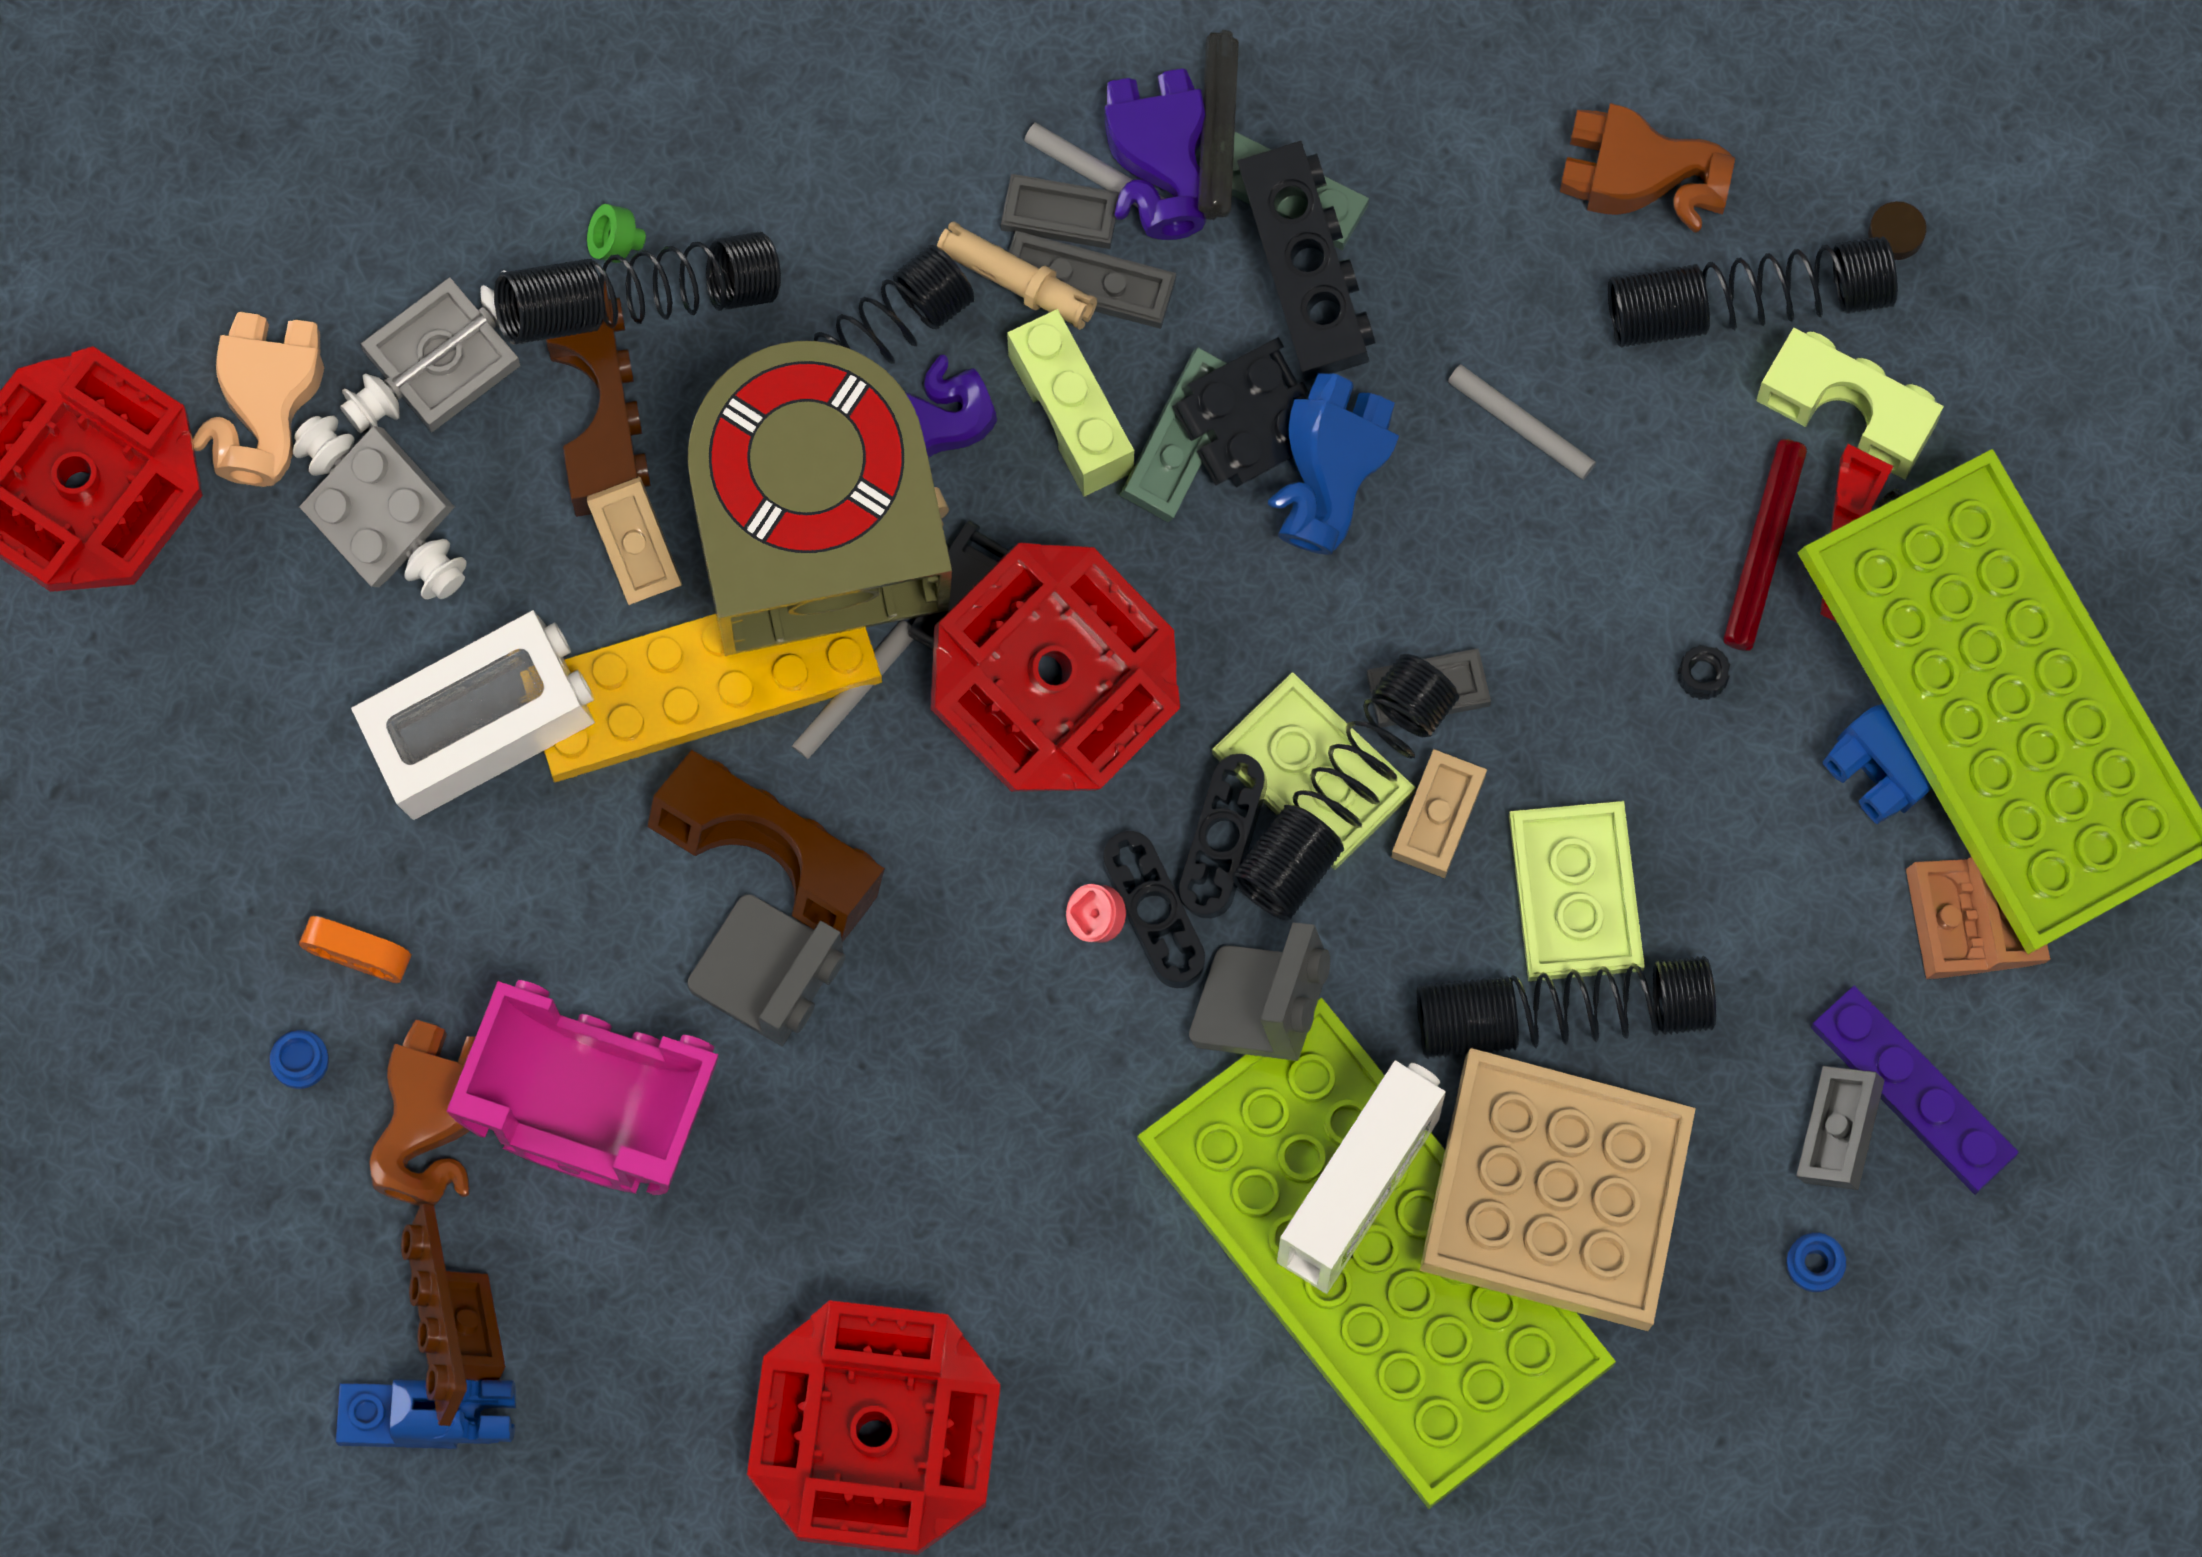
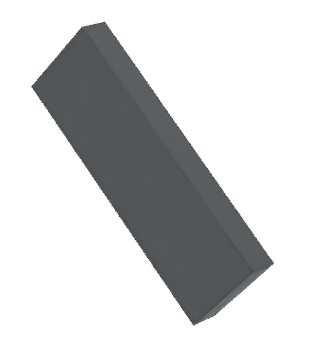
M1015 231L1009 253L1039 269L1042 266L1049 267L1056 271L1057 279L1087 295L1097 298L1095 312L1159 329L1162 328L1176 282V273Z

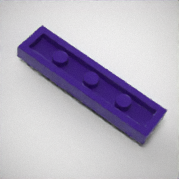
M1855 985L1813 1022L1811 1029L1850 1069L1877 1072L1885 1080L1880 1099L1974 1195L2019 1154V1151Z

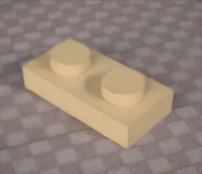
M641 477L587 496L588 506L628 605L682 585L681 577Z
M1433 749L1393 848L1391 858L1445 878L1485 780L1487 769Z

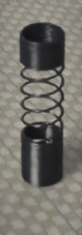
M763 232L716 238L710 248L701 242H692L686 248L684 254L673 246H665L658 254L657 259L648 251L640 250L632 257L630 263L616 254L611 255L605 261L603 267L592 259H584L501 272L494 288L496 317L504 337L513 345L598 331L603 323V319L610 329H614L618 321V306L615 292L606 270L612 260H620L628 268L626 275L628 309L634 322L641 324L645 317V300L640 281L633 266L639 256H647L654 262L653 295L655 305L660 316L664 320H668L672 313L673 302L670 285L660 261L666 252L671 251L678 254L681 258L679 282L684 307L690 315H695L699 309V290L694 271L687 260L689 252L695 247L704 249L708 254L706 283L709 298L716 310L722 311L723 308L734 309L773 303L779 294L781 286L780 262L771 239ZM594 266H595V267L598 269V271L600 272V278H599V275L597 274V272H596ZM685 266L693 286V310L690 308L686 296ZM658 271L666 291L667 314L663 312L659 299ZM631 276L639 296V319L636 316L632 303ZM604 281L608 287L612 302V323L609 321L605 307Z
M1884 236L1869 238V240L1859 239L1858 241L1853 240V242L1836 243L1834 250L1828 245H1822L1817 253L1813 272L1807 256L1801 250L1794 249L1788 258L1786 276L1778 260L1772 254L1766 253L1759 264L1757 282L1749 264L1742 258H1736L1731 266L1728 286L1720 268L1713 262H1708L1703 272L1697 264H1694L1693 266H1682V268L1677 267L1676 269L1666 268V270L1649 271V273L1644 272L1643 274L1633 273L1627 276L1611 277L1608 282V305L1614 327V337L1618 346L1623 348L1624 346H1635V344L1640 345L1641 343L1651 344L1652 341L1657 343V341H1668L1674 338L1684 339L1685 337L1690 338V336L1707 335L1710 328V312L1706 278L1710 267L1715 270L1722 285L1729 310L1731 329L1735 331L1737 323L1733 298L1734 278L1738 263L1744 266L1749 276L1757 302L1759 323L1764 326L1766 322L1761 295L1766 259H1770L1778 272L1785 294L1788 320L1793 322L1794 311L1790 296L1791 269L1794 256L1797 254L1802 258L1808 271L1815 296L1816 314L1821 318L1823 309L1818 286L1820 261L1824 250H1827L1833 258V274L1839 294L1838 300L1846 314L1850 312L1855 313L1856 311L1861 312V310L1894 307L1898 296V282L1893 251L1889 241ZM1840 282H1841V284H1842V288H1843V292H1844V298L1842 297V294H1841V289H1840V285H1839ZM1615 315H1616V317H1617V319H1618V324H1619V329H1620L1619 332H1618L1617 326H1616Z
M928 245V248H925L919 255H915V258H912L906 265L898 269V272H894L893 280L886 279L882 281L881 293L885 305L869 297L860 298L858 309L863 324L851 316L841 314L837 316L836 321L840 341L823 332L815 333L814 341H818L819 337H824L836 345L850 349L840 324L841 320L845 319L866 333L876 343L882 356L889 363L895 364V359L890 351L871 329L865 316L864 302H870L880 308L898 325L904 338L912 346H917V341L913 334L892 309L887 297L886 285H894L903 300L917 313L921 321L935 330L940 329V326H944L948 319H952L953 316L961 312V309H965L966 306L974 302V291L966 276L953 259L938 246ZM914 304L925 314V317L919 313Z
M1401 654L1399 659H1396V663H1393L1389 672H1386V676L1379 682V685H1376L1375 690L1372 692V698L1365 700L1363 704L1365 716L1369 723L1363 721L1347 723L1345 729L1352 746L1345 744L1331 745L1328 755L1334 769L1326 767L1312 769L1310 774L1311 781L1317 793L1307 790L1294 792L1292 797L1294 805H1284V809L1281 810L1277 818L1274 819V822L1267 828V832H1264L1263 836L1260 837V841H1257L1256 845L1253 846V850H1250L1246 859H1243V863H1240L1239 868H1236V872H1233L1232 878L1235 885L1253 903L1274 917L1282 920H1292L1296 911H1299L1303 902H1306V897H1309L1310 893L1313 892V888H1316L1317 884L1320 883V879H1323L1327 870H1330L1334 861H1337V857H1340L1341 852L1344 851V845L1339 836L1314 814L1301 808L1298 804V797L1300 795H1307L1322 800L1347 823L1354 827L1362 828V822L1356 815L1325 795L1316 782V773L1326 772L1338 776L1362 798L1371 804H1380L1379 798L1374 792L1340 769L1334 759L1333 752L1338 748L1354 752L1381 776L1389 781H1397V775L1392 769L1360 749L1350 730L1355 725L1372 729L1397 752L1407 758H1415L1414 751L1405 742L1375 723L1369 713L1368 706L1370 703L1375 702L1379 709L1401 728L1419 737H1431L1432 732H1435V729L1438 728L1442 720L1445 719V716L1448 715L1449 710H1452V707L1459 700V693L1456 687L1440 670L1412 654Z
M1704 955L1702 958L1697 956L1696 959L1691 957L1684 960L1680 958L1678 961L1675 958L1673 961L1668 959L1667 962L1662 960L1661 963L1657 960L1653 966V1006L1645 975L1637 964L1632 963L1627 969L1624 980V1010L1614 976L1607 967L1602 966L1597 972L1594 984V1014L1584 980L1577 970L1572 969L1567 975L1564 988V1018L1553 981L1548 974L1542 972L1537 978L1534 991V1023L1524 987L1519 978L1514 975L1510 978L1508 976L1505 978L1501 976L1499 979L1494 977L1493 980L1489 977L1488 980L1483 978L1476 981L1472 979L1470 982L1468 980H1465V982L1460 980L1459 983L1454 981L1447 984L1443 982L1441 985L1439 983H1436V985L1431 983L1430 986L1427 984L1424 986L1419 985L1417 987V1013L1421 1029L1423 1054L1427 1059L1430 1057L1434 1059L1436 1056L1441 1058L1442 1055L1445 1058L1447 1055L1452 1057L1454 1054L1456 1056L1459 1054L1463 1056L1465 1053L1467 1054L1470 1048L1484 1052L1490 1051L1491 1053L1494 1050L1499 1052L1500 1049L1503 1052L1505 1049L1508 1051L1511 1049L1516 1050L1519 1045V1028L1513 981L1516 983L1522 999L1532 1046L1537 1048L1539 1045L1537 1018L1543 978H1545L1553 998L1562 1042L1567 1045L1569 1042L1567 1010L1573 975L1577 978L1583 994L1592 1038L1597 1042L1599 1039L1597 1006L1603 971L1606 973L1613 990L1622 1035L1627 1039L1629 1037L1627 1002L1629 1000V986L1633 968L1638 973L1643 986L1652 1031L1655 1036L1659 1034V1028L1665 1035L1668 1032L1672 1035L1673 1032L1678 1034L1679 1031L1682 1033L1687 1031L1689 1033L1691 1030L1693 1032L1696 1030L1701 1032L1702 1029L1707 1031L1708 1028L1713 1030L1716 1025V996L1711 965ZM1659 998L1662 999L1663 1015L1660 1010Z

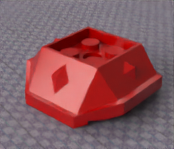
M94 346L72 352L71 356L45 360L18 368L0 390V559L50 592L135 585L203 496L190 423L185 406ZM79 472L91 474L89 480L79 488L65 487L67 480L72 475Z
M1018 543L934 627L931 710L1011 792L1097 791L1180 709L1179 687L1176 679L1174 629L1094 547ZM1042 656H1050L1059 662L1062 668V679L1058 685H1050L1041 678L1038 665Z
M829 1300L812 1314L809 1320L763 1356L747 1470L748 1479L798 1541L919 1555L986 1507L1001 1384L965 1339L963 1333L948 1314ZM878 1420L889 1425L892 1429L891 1436L881 1446L869 1447L858 1439L860 1429L870 1421Z

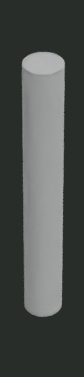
M1036 122L1030 127L1024 141L1108 191L1121 192V189L1133 180ZM1133 203V204H1132V205H1134L1135 207L1138 208L1137 203Z
M1460 364L1450 376L1449 384L1582 480L1595 467L1596 461Z
M901 620L874 651L881 676L914 640L909 637L911 625L904 620ZM873 685L855 687L836 695L791 747L806 759H809Z

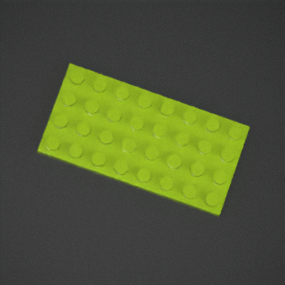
M1993 449L1823 536L1797 552L2028 955L2202 859V809Z
M1321 997L1317 1002L1312 1027L1307 1033L1298 1061L1244 1055L1137 1136V1142L1422 1502L1430 1509L1614 1367L1616 1361L1577 1312L1419 1271L1445 1149L1432 1133L1426 1139L1328 1294L1277 1263L1280 1237L1385 1076Z

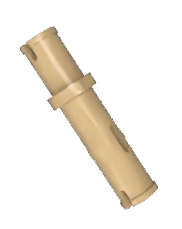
M954 221L948 225V229H944L939 238L937 246L945 251L954 261L1023 297L1024 305L1035 311L1043 308L1049 312L1058 309L1063 320L1073 324V327L1079 330L1085 327L1084 321L1089 322L1097 305V298L1087 295L1057 279L1056 271L1049 267L1042 266L1039 269L1005 251L1003 248L964 229Z

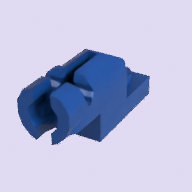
M395 1379L393 1380V1385L340 1384L336 1443L338 1446L457 1449V1443L492 1444L512 1442L515 1425L511 1424L510 1416H480V1412L488 1408H516L514 1380L472 1381L466 1379V1393L450 1426L438 1424L435 1402L427 1398L426 1380Z

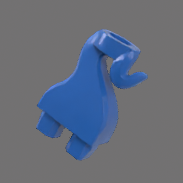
M1318 373L1308 399L1294 400L1290 413V445L1295 464L1304 483L1296 482L1286 485L1268 500V505L1271 508H1284L1293 502L1291 512L1284 520L1278 533L1280 539L1297 548L1317 554L1329 555L1343 542L1348 533L1353 517L1355 497L1359 487L1368 476L1382 467L1390 458L1399 435L1388 430L1394 402L1380 395L1359 393L1352 413L1346 410L1354 386L1353 382L1337 374Z
M1884 704L1870 708L1852 722L1836 738L1838 742L1822 761L1834 778L1842 783L1859 769H1862L1876 784L1859 800L1862 810L1875 824H1879L1896 815L1900 810L1903 814L1906 813L1932 789Z

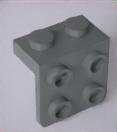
M744 895L738 900L689 976L688 988L694 996L783 1047L792 1031L799 1033L809 1020L815 1007V1003L812 1000L822 984L829 985L840 971L846 957L843 954L841 932L822 921L819 922L815 930H812L753 895Z
M1293 922L1283 952L1237 946L1221 947L1216 952L1189 1031L1192 1044L1200 1049L1298 1061L1307 1033L1312 1027L1314 1011L1323 984L1326 982L1330 970V954L1327 949H1324L1315 925Z

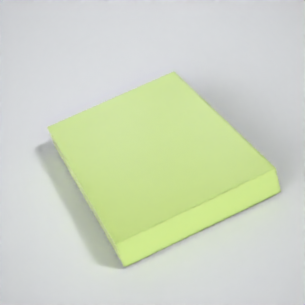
M1292 672L1212 749V754L1219 761L1232 754H1246L1256 759L1267 777V791L1263 803L1278 815L1284 809V805H1294L1292 798L1294 792L1307 790L1317 793L1313 787L1310 774L1312 769L1318 767L1334 769L1328 755L1331 745H1352L1348 740L1345 729L1347 723ZM1353 728L1350 730L1351 735L1360 749L1392 769L1397 775V781H1389L1381 776L1358 754L1338 748L1334 750L1333 756L1340 769L1374 792L1379 798L1380 804H1371L1350 788L1342 778L1333 774L1317 772L1315 776L1316 782L1328 798L1338 802L1356 815L1362 822V828H1357L1347 823L1322 800L1307 795H1300L1298 797L1299 806L1327 824L1339 836L1344 845V851L1341 852L1340 857H1337V861H1334L1333 866H1331L1334 870L1415 793L1416 789ZM1241 767L1236 777L1246 787L1253 789L1255 782L1248 776V768Z
M1624 801L1510 811L1509 823L1528 981H1537L1542 972L1548 974L1551 979L1567 978L1572 969L1577 970L1582 977L1595 976L1602 966L1607 967L1612 974L1626 973L1632 963L1637 964L1644 971L1645 965Z

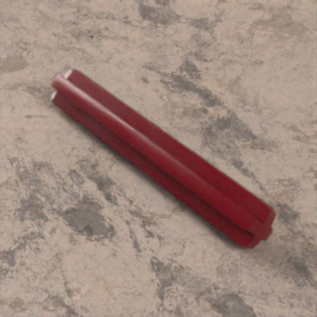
M1781 439L1775 450L1723 639L1724 644L1733 649L1750 651L1756 640L1807 453L1806 446L1797 441Z

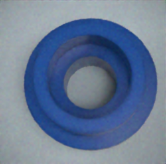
M1809 1233L1801 1236L1792 1244L1786 1259L1787 1271L1793 1282L1800 1288L1810 1292H1824L1836 1286L1843 1277L1846 1269V1256L1841 1245L1832 1237L1822 1233ZM1810 1254L1821 1255L1826 1261V1270L1821 1273L1811 1272L1805 1265V1258Z

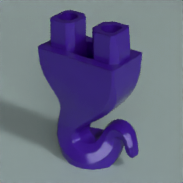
M1184 68L1165 71L1158 75L1160 96L1140 99L1137 82L1131 78L1113 80L1108 82L1105 130L1111 154L1123 168L1143 179L1132 180L1121 189L1116 204L1115 217L1117 220L1126 218L1131 205L1137 203L1141 224L1146 235L1158 240L1186 238L1201 231L1206 224L1211 204L1209 185L1195 156L1204 138L1205 108L1201 89H1194L1189 74ZM1153 185L1168 191L1175 197L1161 199Z
M940 355L929 368L924 380V391L927 397L936 404L961 402L963 407L960 411L944 410L905 392L919 418L928 458L941 451L971 446L982 440L994 428L997 422L996 411L988 390L975 368L968 369L948 380H943V376L948 369V358L945 355Z

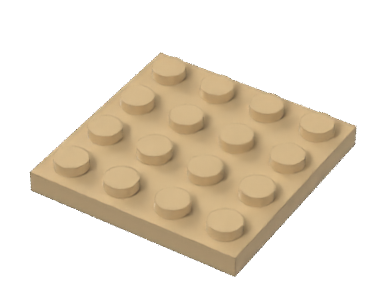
M1470 1048L1464 1060L1419 1271L1649 1331L1654 1324L1696 1108Z

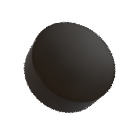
M1898 201L1890 202L1881 206L1874 213L1869 226L1868 236L1869 238L1886 237L1891 245L1894 260H1903L1913 256L1921 248L1926 235V222L1922 213L1913 205Z

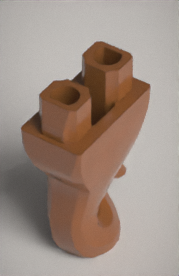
M1610 103L1608 113L1577 110L1570 145L1600 152L1597 163L1567 157L1560 187L1561 193L1589 201L1588 211L1619 215L1636 211L1651 204L1684 179L1696 175L1702 178L1704 184L1690 183L1683 185L1674 196L1673 206L1677 216L1693 232L1697 233L1701 230L1702 220L1694 210V207L1723 215L1735 163V157L1723 147L1703 139L1668 138L1653 129L1639 113Z
M415 1020L402 1046L394 1044L387 1072L388 1084L394 1101V1114L390 1124L375 1144L369 1161L373 1188L377 1192L416 1206L421 1204H433L435 1206L444 1195L450 1183H454V1189L460 1196L466 1197L469 1195V1178L465 1167L461 1162L451 1158L436 1160L424 1172L419 1174L411 1172L406 1166L408 1161L416 1156L457 1140L469 1132L468 1129L456 1122L447 1113V1108L475 1037H466L458 1062L441 1058L439 1056L447 1036L445 1029L420 1020Z

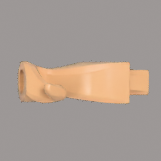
M238 312L229 331V336L220 335L216 358V373L227 404L237 418L256 437L258 441L257 448L240 446L239 435L235 426L227 419L214 417L204 422L192 439L194 450L201 451L213 439L212 463L216 475L239 484L260 487L273 486L282 479L290 467L293 454L292 419L295 413L315 395L322 381L324 364L320 356V331L314 322L288 321L284 344L266 341L269 328L267 318L258 314Z

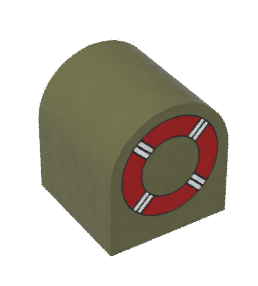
M794 341L770 346L747 356L728 369L716 381L702 401L692 425L688 446V469L694 507L725 656L949 611L952 568L923 432L911 401L897 381L885 369L859 352L836 344L818 341Z

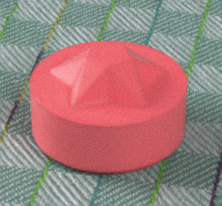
M1087 884L1078 888L1071 895L1066 908V919L1071 932L1080 940L1103 943L1114 939L1122 930L1126 919V907L1123 898L1114 888L1106 885Z

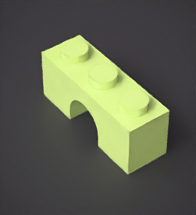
M1056 309L1007 332L1008 356L1033 403L1039 400L1048 415L1058 440V450L1083 496L1089 495L1130 475L1134 467V449L1059 310Z
M1796 328L1792 329L1763 379L1756 400L1804 427L1807 426L1817 408L1826 402L1840 400L1853 404L1863 414L1867 426L1862 434L1858 449L1894 466L1891 473L1905 480L1935 429L1944 406L1935 402V398L1927 390L1913 384L1904 386L1885 376L1884 370L1874 362L1864 358H1857L1855 360L1836 350L1834 344L1823 335L1815 332H1807L1805 334Z

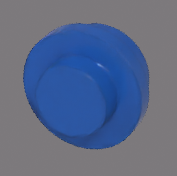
M304 1030L291 1031L281 1036L272 1047L270 1053V1066L273 1074L283 1085L294 1089L308 1088L319 1082L325 1075L329 1065V1054L323 1041L317 1035Z

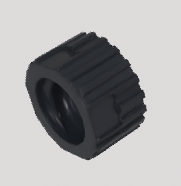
M1701 645L1693 647L1683 656L1678 669V681L1681 683V688L1685 690L1686 694H1690L1692 698L1696 697L1698 700H1709L1712 697H1717L1726 688L1730 677L1728 675L1730 668L1728 658L1717 647L1712 648ZM1706 661L1715 668L1717 678L1707 683L1699 682L1693 678L1691 669L1697 662Z

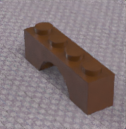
M604 281L605 307L609 321L612 323V302L609 299L607 286ZM620 297L616 298L618 321L614 329H610L603 319V323L598 331L546 339L551 361L566 364L582 371L594 382L600 392L599 407L590 426L579 437L563 446L571 500L576 517L592 514L587 503V496L641 477L644 487L651 486L646 454H635L632 441L633 435L642 434L637 401L626 402L623 384L634 382L629 350L617 349L615 332L626 331Z
M691 750L653 796L648 828L694 856L709 849L725 845L747 846L764 852L784 868L792 882L794 889L792 917L815 930L820 921L841 932L842 943L878 896L885 868L877 864L868 853L858 848H851L828 834L825 828L818 822L802 818L781 805L769 792L755 789L732 775L727 767L716 760H708Z

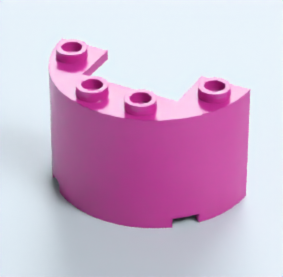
M518 980L514 987L498 981L447 1108V1113L456 1122L479 1137H486L488 1129L494 1131L499 1142L504 1145V1150L541 1166L596 1185L636 1194L639 1184L646 1183L649 1184L646 1192L652 1195L667 1193L719 1059L718 1054L713 1053L714 1046L702 1039L689 1035H682L680 1041L665 1036L662 1037V1040H659L644 1033L634 1032L632 1038L610 1032L612 1026L596 1017L580 1014L578 1019L574 1020L560 1015L553 999L548 998L550 992L539 985Z

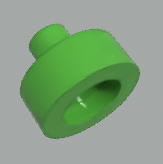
M603 204L595 211L591 218L587 233V246L590 255L595 259L606 261L611 255L616 254L625 259L631 249L639 251L643 248L646 234L643 229L636 228L634 215L629 209ZM612 260L611 262H613V263H620L621 261H620V260Z

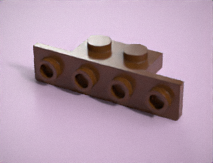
M421 1204L412 1225L407 1224L403 1230L401 1252L403 1259L409 1260L412 1276L409 1286V1298L411 1305L418 1306L420 1324L417 1342L419 1351L426 1353L429 1369L426 1377L427 1398L435 1402L438 1424L450 1426L466 1393V1379L500 1380L506 1366L488 1274L446 1271L434 1205Z

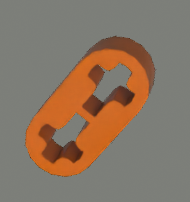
M317 916L309 918L299 942V946L315 956L392 983H401L412 956L408 950L391 941Z

